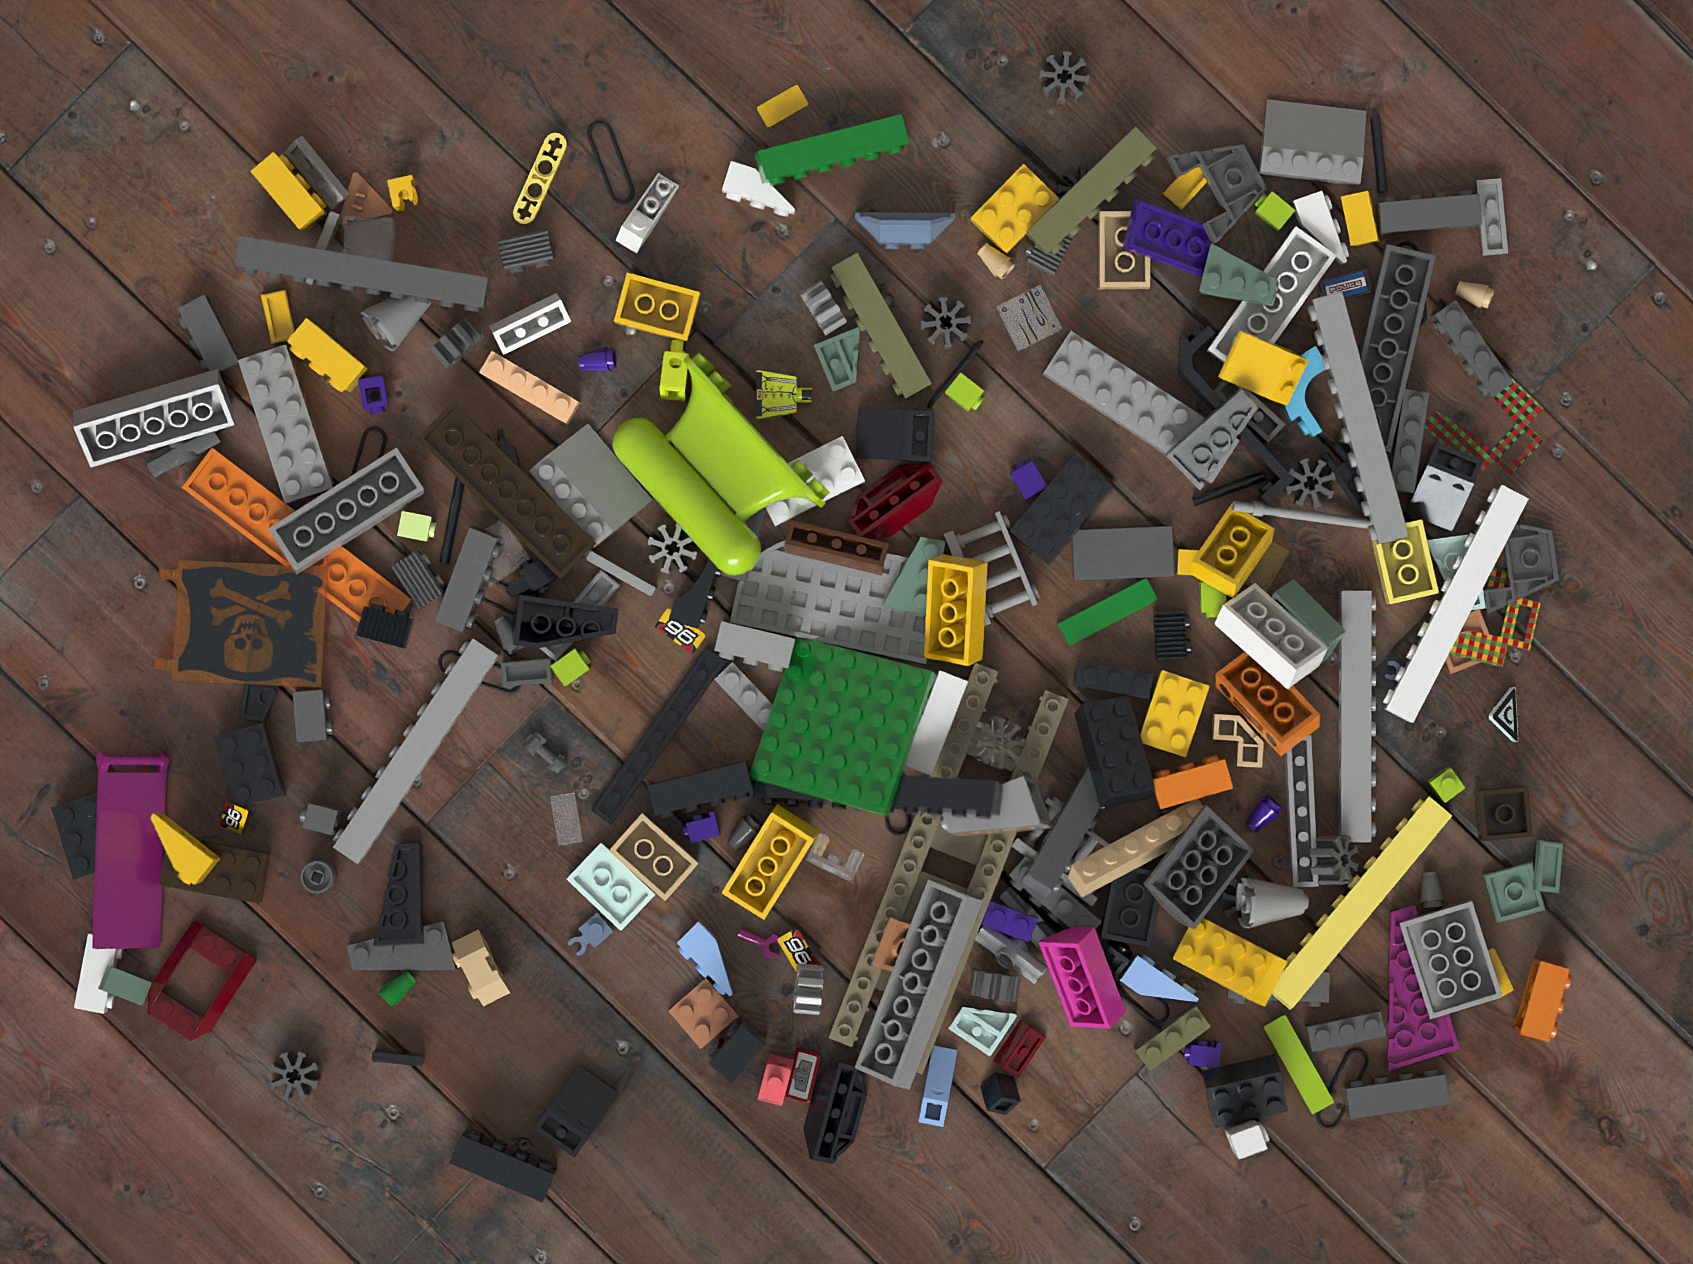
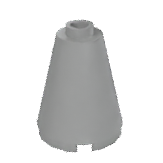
M405 295V299L389 297L364 309L361 315H364L362 319L377 339L385 340L387 343L383 346L390 351H394L431 305V301L430 304L416 302L415 296Z
M1242 878L1243 883H1238L1236 910H1241L1242 918H1238V921L1243 928H1253L1301 915L1308 908V896L1304 894L1302 889L1252 878Z

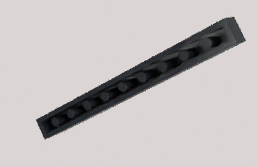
M901 775L889 813H894L895 809L903 810V813L917 815L918 811H927L928 815L942 816L943 812L951 813V816L966 818L967 814H976V818L991 819V815L1000 816L1003 786L996 781ZM754 781L753 797L761 800V804L774 806L776 802H784L785 806L799 807V803H805L811 808L821 809L823 805H832L831 808L847 809V805L764 782Z

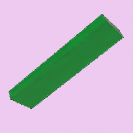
M1147 578L1057 625L1068 646H1071L1158 599Z

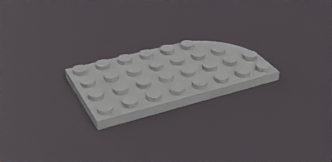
M784 540L763 551L754 568L749 570L746 582L739 581L730 623L913 662L927 663V658H924L926 615L882 607L909 559L907 557L887 553L882 575H877L784 553Z

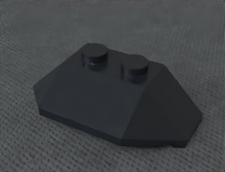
M836 1061L816 1080L803 1127L811 1160L833 1164L837 1157L844 1153L855 1140L867 1097L865 1083L860 1074L861 1070L856 1069L855 1065Z

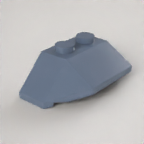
M855 212V220L880 245H885V249H900V245H910V249L916 250L925 249V245H930L956 218V213Z

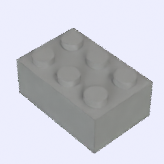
M721 621L714 651H718V657L734 660L735 656L744 658L743 663L758 666L759 662L768 663L767 669L783 672V668H789L795 639Z

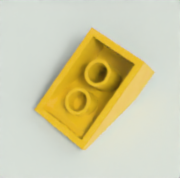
M1239 331L1218 377L1288 406L1309 360L1290 349Z
M153 813L150 818L174 869L179 872L177 876L188 885L190 883H201L221 858L164 813Z

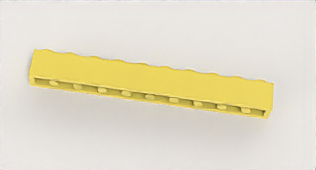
M1428 797L1425 801L1421 798L1411 809L1414 812L1411 818L1407 820L1404 817L1395 828L1398 831L1393 839L1388 837L1379 847L1382 853L1377 859L1372 856L1364 865L1367 871L1361 878L1358 875L1354 877L1353 881L1348 885L1351 890L1344 897L1340 894L1331 905L1335 908L1329 916L1325 913L1315 924L1319 927L1313 935L1308 933L1300 942L1303 948L1298 954L1292 952L1286 959L1288 961L1287 967L1283 970L1272 995L1291 1010L1452 817L1449 812L1432 798Z

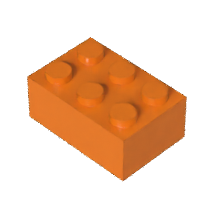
M1212 755L1202 758V763L1194 765V762L1178 765V770L1170 772L1169 769L1153 772L1154 777L1152 779L1156 789L1153 795L1157 808L1163 809L1233 789L1225 759L1218 758V755Z
M1532 959L1514 1023V1031L1521 1035L1550 1042V1038L1555 1037L1558 1023H1555L1557 1013L1561 1014L1565 999L1562 998L1564 988H1569L1572 975L1569 974L1570 969L1540 959Z

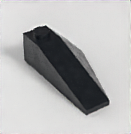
M518 595L515 601L513 616V645L543 648L616 634L619 609Z

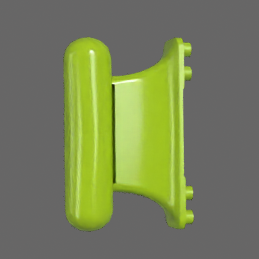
M698 353L693 358L687 356L684 359L691 375L692 393L683 415L675 426L664 435L647 418H631L619 425L614 433L612 446L617 458L715 566L727 575L736 576L753 569L760 559V541L745 523L748 518L767 505L788 498L806 499L819 507H823L826 504L823 499L830 492L816 478L807 483V480L813 476V473L798 459L790 466L725 394L731 387L730 383L716 370L710 374L715 367Z

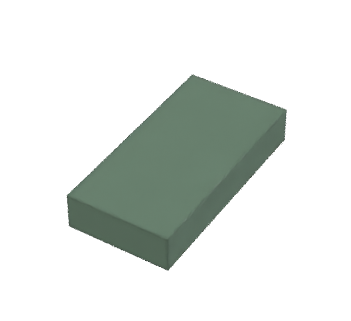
M1537 840L1532 890L1559 893L1563 843Z
M107 965L98 989L143 1006L152 982Z

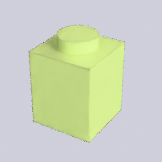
M402 511L397 536L429 542L430 537L434 538L437 523L433 522L434 517Z

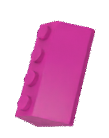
M1074 926L1041 939L1039 945L1070 1026L1110 1029L1126 1010L1095 928Z

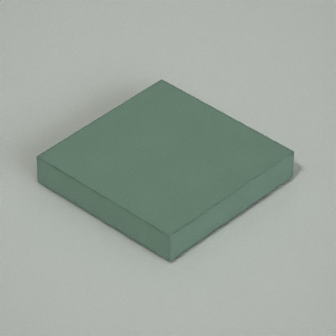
M1532 861L1483 874L1496 923L1545 910L1541 892L1532 890L1534 877Z

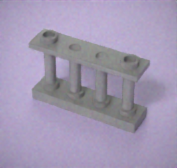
M1000 511L994 514L997 521L961 536L960 534L955 535L953 530L943 534L951 555L962 558L964 556L961 549L965 547V544L999 530L1003 534L1006 542L1005 545L971 559L990 562L1010 553L1016 567L988 578L986 590L1020 576L1025 591L991 605L985 604L984 626L991 624L990 618L993 617V614L1027 600H1030L1031 605L1035 606L1037 605L1036 599L1040 598L1035 584L1030 586L1007 531L1011 529L1006 514L1001 516Z
M1055 796L1052 800L1048 797L1044 800L1050 805L1047 812L1051 821L1064 805ZM1045 829L1031 830L1028 836L1023 837L1022 840L1016 837L1012 847L1032 861L1037 853L1033 850L1036 846L1034 843ZM1087 830L1086 833L1090 837L1073 858L1075 859L1074 863L1087 857L1098 842L1104 847L1110 844L1093 831ZM1070 870L1068 872L1064 871L1060 877L1064 880L1062 884L1092 906L1098 899L1093 895L1095 891L1081 897L1068 878Z

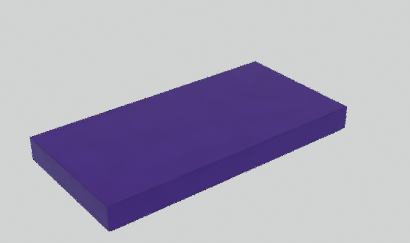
M1137 199L1133 203L1122 248L1203 277L1212 242L1202 226L1203 223ZM1219 241L1213 245L1218 247Z

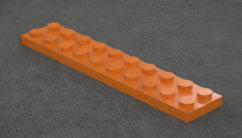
M211 448L182 488L289 570L295 572L270 535L268 528L296 510L285 504L279 497L217 450ZM343 546L302 571L303 573L319 577L323 581V585L321 588H313L318 589V592L358 622H360L364 606L370 607L371 603L386 606L385 612L394 614L395 609L404 611L412 601L404 592Z

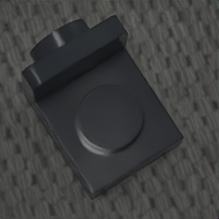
M1111 940L1104 954L1114 980L1129 963L1133 953L1126 943Z

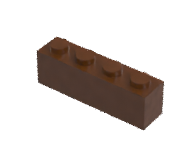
M790 520L784 553L882 575L889 543Z

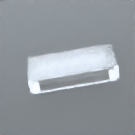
M575 792L550 796L558 846L583 842Z

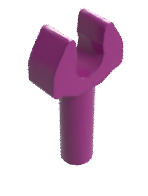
M743 928L740 929L737 937L760 946L764 952V957L768 959L779 957L778 953L769 949L771 943L779 944L777 941L780 937L779 935L772 933L771 936L764 938Z

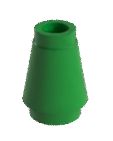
M406 970L404 973L381 985L383 988L378 992L392 1007L395 1003L398 1004L416 980Z

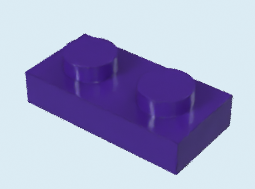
M991 900L982 925L1029 942L1038 917Z

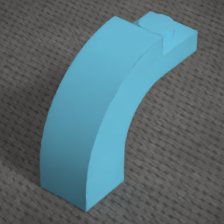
M1316 346L1301 355L1309 361L1288 406L1282 404L1288 421L1291 422L1298 417L1300 419L1298 426L1305 436L1309 434L1311 438L1322 432L1305 402V390L1308 383L1313 377L1325 370L1321 354Z

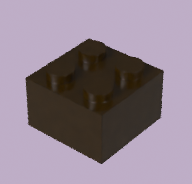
M1528 786L1474 790L1478 839L1480 841L1533 837Z

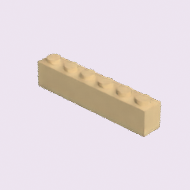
M1199 799L1192 800L1072 864L1068 876L1069 880L1080 896L1084 897L1164 854L1172 848L1202 809V803Z

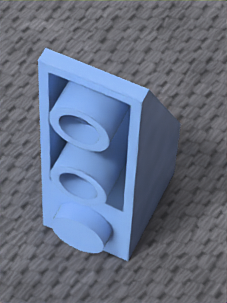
M698 921L677 942L680 946L677 950L687 960L691 957L698 964L695 968L702 976L706 978L709 975L715 981L713 986L721 995L727 993L731 996L733 990L717 938Z
M1144 954L1141 958L1135 955L1118 979L1140 995L1193 1002L1199 1000V998L1194 996L1197 992L1185 983L1180 986L1174 982L1176 976L1166 969H1163L1162 972L1153 967L1156 962Z
M933 1046L918 1122L944 1126L957 1050Z

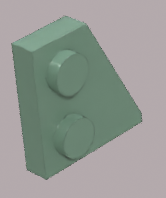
M859 327L814 345L832 392L856 383Z

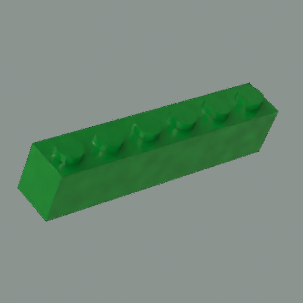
M902 114L760 150L754 156L762 184L769 182L770 186L784 183V178L793 176L794 180L809 176L808 172L817 170L818 174L833 170V165L841 164L842 167H848L856 164L857 159L865 157L866 161L880 158V153L888 151L890 155L903 152V147H906L910 142Z

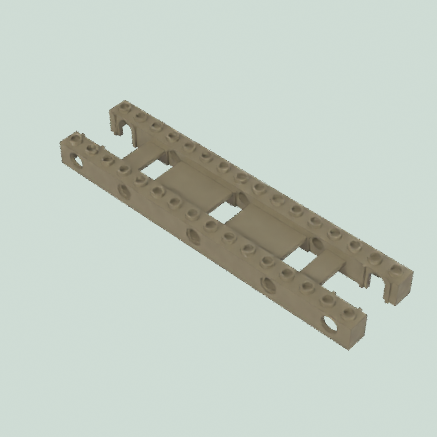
M974 663L965 691L930 777L961 779L958 777L966 754L1012 771L1010 781L1026 776L1037 782L1069 699L1044 690L1042 696L1038 697L1040 702L1035 718L1030 726L1027 725L1026 729L1029 730L1022 748L976 731L982 713L986 712L985 705L994 682L997 683L998 681L996 679L998 671ZM918 811V814L914 815L828 1038L852 1047L854 1040H858L857 1033L865 1012L870 1009L869 1002L874 989L877 988L885 991L892 971L878 968L872 965L875 950L879 947L883 937L884 927L890 917L911 923L928 879L947 885L983 902L918 1066L917 1073L923 1074L1017 832L959 836L944 830L940 816L928 815L927 811ZM929 848L974 864L975 871L969 886L964 888L921 871Z

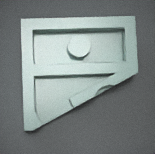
M962 1007L948 1029L990 1057L1017 1015Z

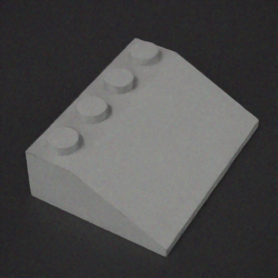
M1267 99L1258 168L1259 174L1358 186L1361 183L1364 157L1366 111Z
M586 424L529 470L557 505L597 543L594 548H597L653 500L589 424Z
M1471 898L1399 923L1430 1019L1503 997Z

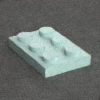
M602 842L567 878L620 931L656 895L641 879L612 855Z

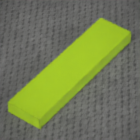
M1284 1014L1264 1025V1030L1312 1115L1333 1104L1334 1101L1286 1015Z

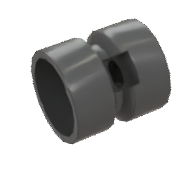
M314 860L305 865L301 871V883L311 893L325 892L333 887L336 882V868L327 860Z

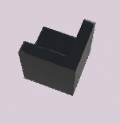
M994 1072L980 1086L987 1111L1007 1115L1021 1102L1013 1076Z

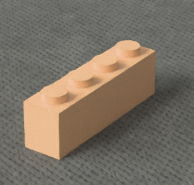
M491 351L479 372L567 425L580 405V402L493 351Z

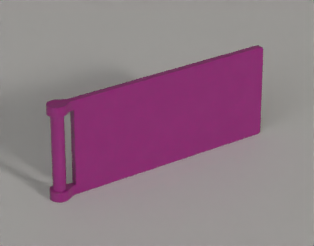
M99 752L96 756L98 792L92 948H159L161 944L163 886H159L164 860V845L150 817L153 813L157 812L165 814L166 775L169 755L166 752H159L157 755H109L107 752ZM109 765H156L158 772L107 771Z

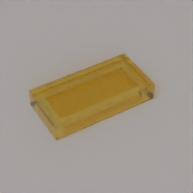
M1272 541L1244 584L1251 586L1256 583L1267 593L1290 551Z

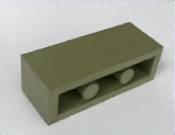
M1193 1004L1137 1045L1134 1050L1151 1071L1211 1026Z

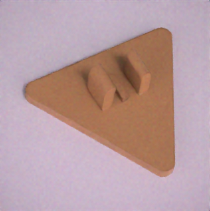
M354 172L352 174L348 188L349 195L345 199L341 212L342 219L340 225L343 226L389 215L393 212L392 208L359 173Z

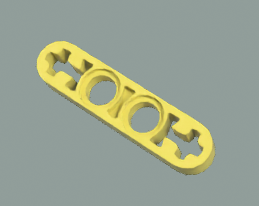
M551 133L544 140L514 207V218L522 225H529L536 219L566 152L567 141L559 133ZM556 138H559L562 148H556L553 156L558 157L557 161H554L549 156H543L545 151L548 154L551 152L550 140L555 141ZM540 162H551L552 171L546 175L541 174L538 170ZM534 183L542 187L541 195L535 198L528 194L529 186ZM526 197L532 202H538L536 207L532 204L529 207V212L532 214L531 217H525L524 220H521V215L518 211L519 209L524 210L527 205L523 198Z

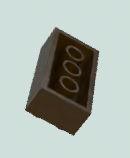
M198 840L221 859L201 883H190L188 885L177 876L179 872L174 869L165 849L159 886L253 903L262 902L271 852Z

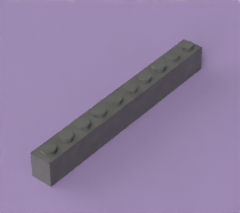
M244 236L239 238L235 266L242 267L241 272L257 274V270L267 271L266 276L281 279L282 274L292 275V281L306 283V278L316 279V285L331 287V282L340 283V289L355 291L356 286L366 288L365 293L380 295L381 291L390 292V297L405 299V295L415 296L416 302L430 304V299L440 300V306L454 308L455 303L465 305L464 310L479 312L480 307H487L491 278Z

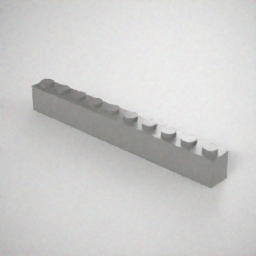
M1339 292L1310 301L1311 306L1308 307L1311 321H1316L1318 330L1314 331L1318 346H1323L1325 355H1321L1324 369H1329L1331 379L1328 380L1331 394H1336L1338 401L1334 406L1338 419L1342 418L1345 428L1341 429L1344 443L1349 442L1351 452L1348 453V459L1351 468L1356 467L1358 477H1354L1355 485L1358 492L1362 491L1365 500L1361 502L1364 516H1369L1371 525L1368 526L1371 541L1375 540L1376 545L1408 537L1343 293Z
M1339 591V624L1346 632L1339 641L1338 835H1349L1351 837L1349 842H1371V837L1376 835V824L1371 822V812L1376 810V799L1371 797V787L1376 785V773L1371 772V762L1376 760V748L1371 746V736L1376 735V723L1371 721V711L1376 710V697L1372 696V686L1376 685V672L1372 671V661H1376V647L1372 646V636H1376V621H1372V611H1376V596H1372V591Z
M473 638L471 642L465 641L459 650L462 656L457 663L451 662L445 671V674L448 676L443 684L438 682L432 690L431 695L434 697L429 705L424 703L418 711L417 715L420 718L415 725L411 723L404 732L403 736L406 739L401 746L397 744L389 755L392 760L387 767L383 765L375 776L378 781L374 787L368 786L363 793L361 799L364 802L360 808L354 807L347 817L350 823L346 829L340 828L333 838L336 842L333 848L355 863L360 864L500 656L477 639Z

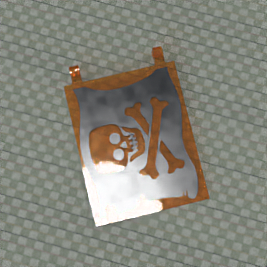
M178 560V569L176 570L159 569V579L177 581L173 659H155L154 669L171 670L173 672L172 680L322 688L328 567L310 566L296 574L291 565Z

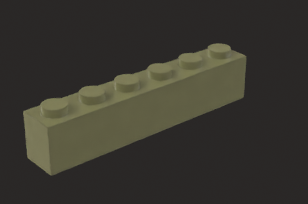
M1135 127L1026 232V235L1046 256L1050 252L1055 255L1065 245L1062 240L1069 234L1074 237L1083 228L1080 223L1086 217L1091 220L1101 210L1099 205L1105 199L1110 202L1119 193L1117 187L1123 181L1128 184L1137 176L1135 170L1141 164L1146 167L1156 157L1153 152L1157 148Z
M858 253L831 267L833 273L829 276L836 288L841 286L845 293L842 297L848 310L853 308L858 317L854 320L860 331L866 330L870 339L867 340V343L873 353L878 352L881 356L882 361L879 364L885 375L891 374L895 382L891 385L897 396L903 395L906 400L931 386V381Z

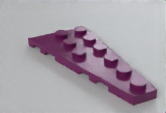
M1414 904L1390 911L1387 1071L1460 1049L1450 1015L1446 1014L1433 1019L1429 1017L1399 924L1418 916Z

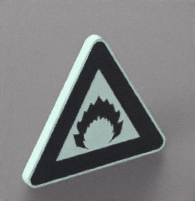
M1515 687L1508 689L1489 714V719L1512 742H1518Z

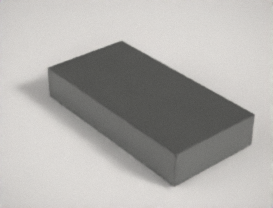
M551 658L500 662L502 687L553 683L550 667Z

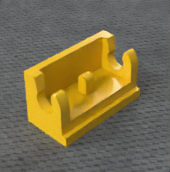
M413 175L387 180L392 205L397 212L405 211L403 198L405 200L409 198L415 206L417 205L418 195L415 185H418Z
M1364 191L1341 196L1351 246L1380 241L1371 193Z

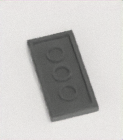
M1172 526L1079 530L1072 538L1074 580L1174 577Z

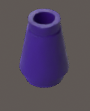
M604 347L584 355H579L578 357L581 370L611 371V369L617 367L614 348L608 349V347Z
M1267 795L1264 799H1260L1246 824L1257 833L1280 815L1279 812L1282 810V807L1272 797Z

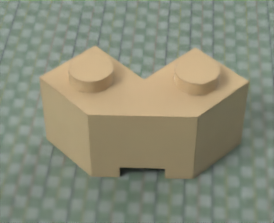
M1212 714L1211 739L1236 741L1234 765L1262 768L1264 742L1247 725L1243 718L1239 715Z
M479 929L452 942L455 950L452 957L457 967H462L470 983L468 989L473 999L478 998L481 1004L485 1006L510 993L504 975L495 963L489 945Z

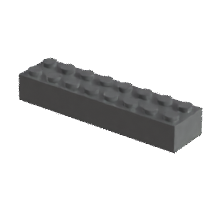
M1388 244L1383 247L1359 350V356L1386 453L1391 452L1436 255ZM1340 432L1338 442L1344 443L1342 433Z

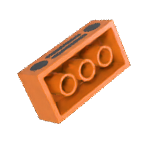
M1246 652L1215 674L1216 688L1280 756L1284 755L1320 727V714L1293 685L1287 689Z

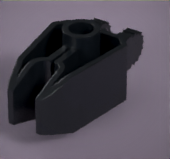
M529 559L519 566L521 569L517 573L519 577L507 585L506 592L511 598H515L526 591L530 595L535 593L536 596H539L549 590L548 584L559 577L540 559L535 562Z

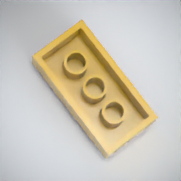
M945 554L929 560L924 658L966 666L983 659L988 562Z
M777 804L725 886L722 894L764 920L820 831Z
M1205 918L1200 921L1195 929L1188 927L1173 957L1174 960L1264 1007L1288 961Z

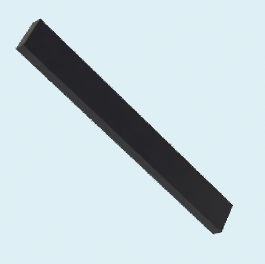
M708 647L704 649L592 808V812L609 824H613L727 660L718 657L719 655Z

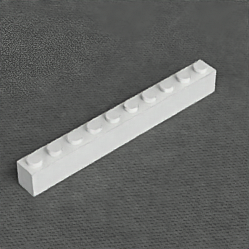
M1500 485L1498 489L1493 488L1487 498L1490 504L1486 512L1481 510L1475 522L1478 525L1475 533L1470 532L1463 545L1467 547L1464 555H1458L1452 566L1455 569L1452 578H1446L1441 587V591L1444 593L1440 601L1435 600L1429 611L1432 614L1430 621L1422 624L1417 634L1421 637L1417 646L1412 644L1406 655V658L1409 659L1406 667H1400L1394 679L1398 681L1394 690L1389 689L1383 700V703L1386 704L1385 710L1410 723L1414 722L1529 498L1503 485Z

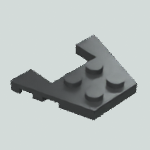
M1244 144L1200 152L1174 154L1166 158L1176 178L1199 167L1221 206L1223 214L1202 224L1212 244L1217 243L1267 189Z
M1474 516V517H1473V523H1474V530H1475V531H1476V529H1477V527H1478V525L1475 524L1476 519H1477L1478 516ZM1515 524L1504 546L1509 587L1483 591L1486 614L1492 613L1559 580L1552 530Z

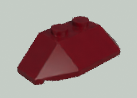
M929 462L899 465L858 495L852 514L847 522L860 537L868 539L891 537L931 507L943 480Z

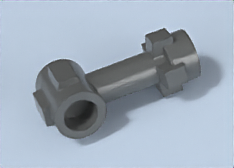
M535 731L533 735L530 734L524 741L525 744L522 747L532 756L538 753L550 764L548 767L550 771H555L559 774L567 765L564 756L560 754L557 757L544 746L547 741L538 732Z

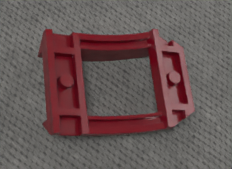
M193 921L148 991V1015L188 1041H192L210 1031L212 1032L222 1013L255 965L256 960L248 953L242 952L205 928L203 924ZM189 949L231 975L204 1018H201L162 993Z

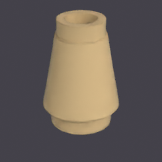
M988 243L977 253L992 274L1000 279H1004L1015 266L1011 262L1012 258Z
M1460 281L1455 295L1460 296V298L1480 309L1482 307L1488 309L1494 289L1489 288V285Z

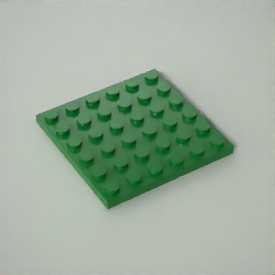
M796 637L789 668H785L749 774L750 778L888 817L935 673L930 670L827 643Z

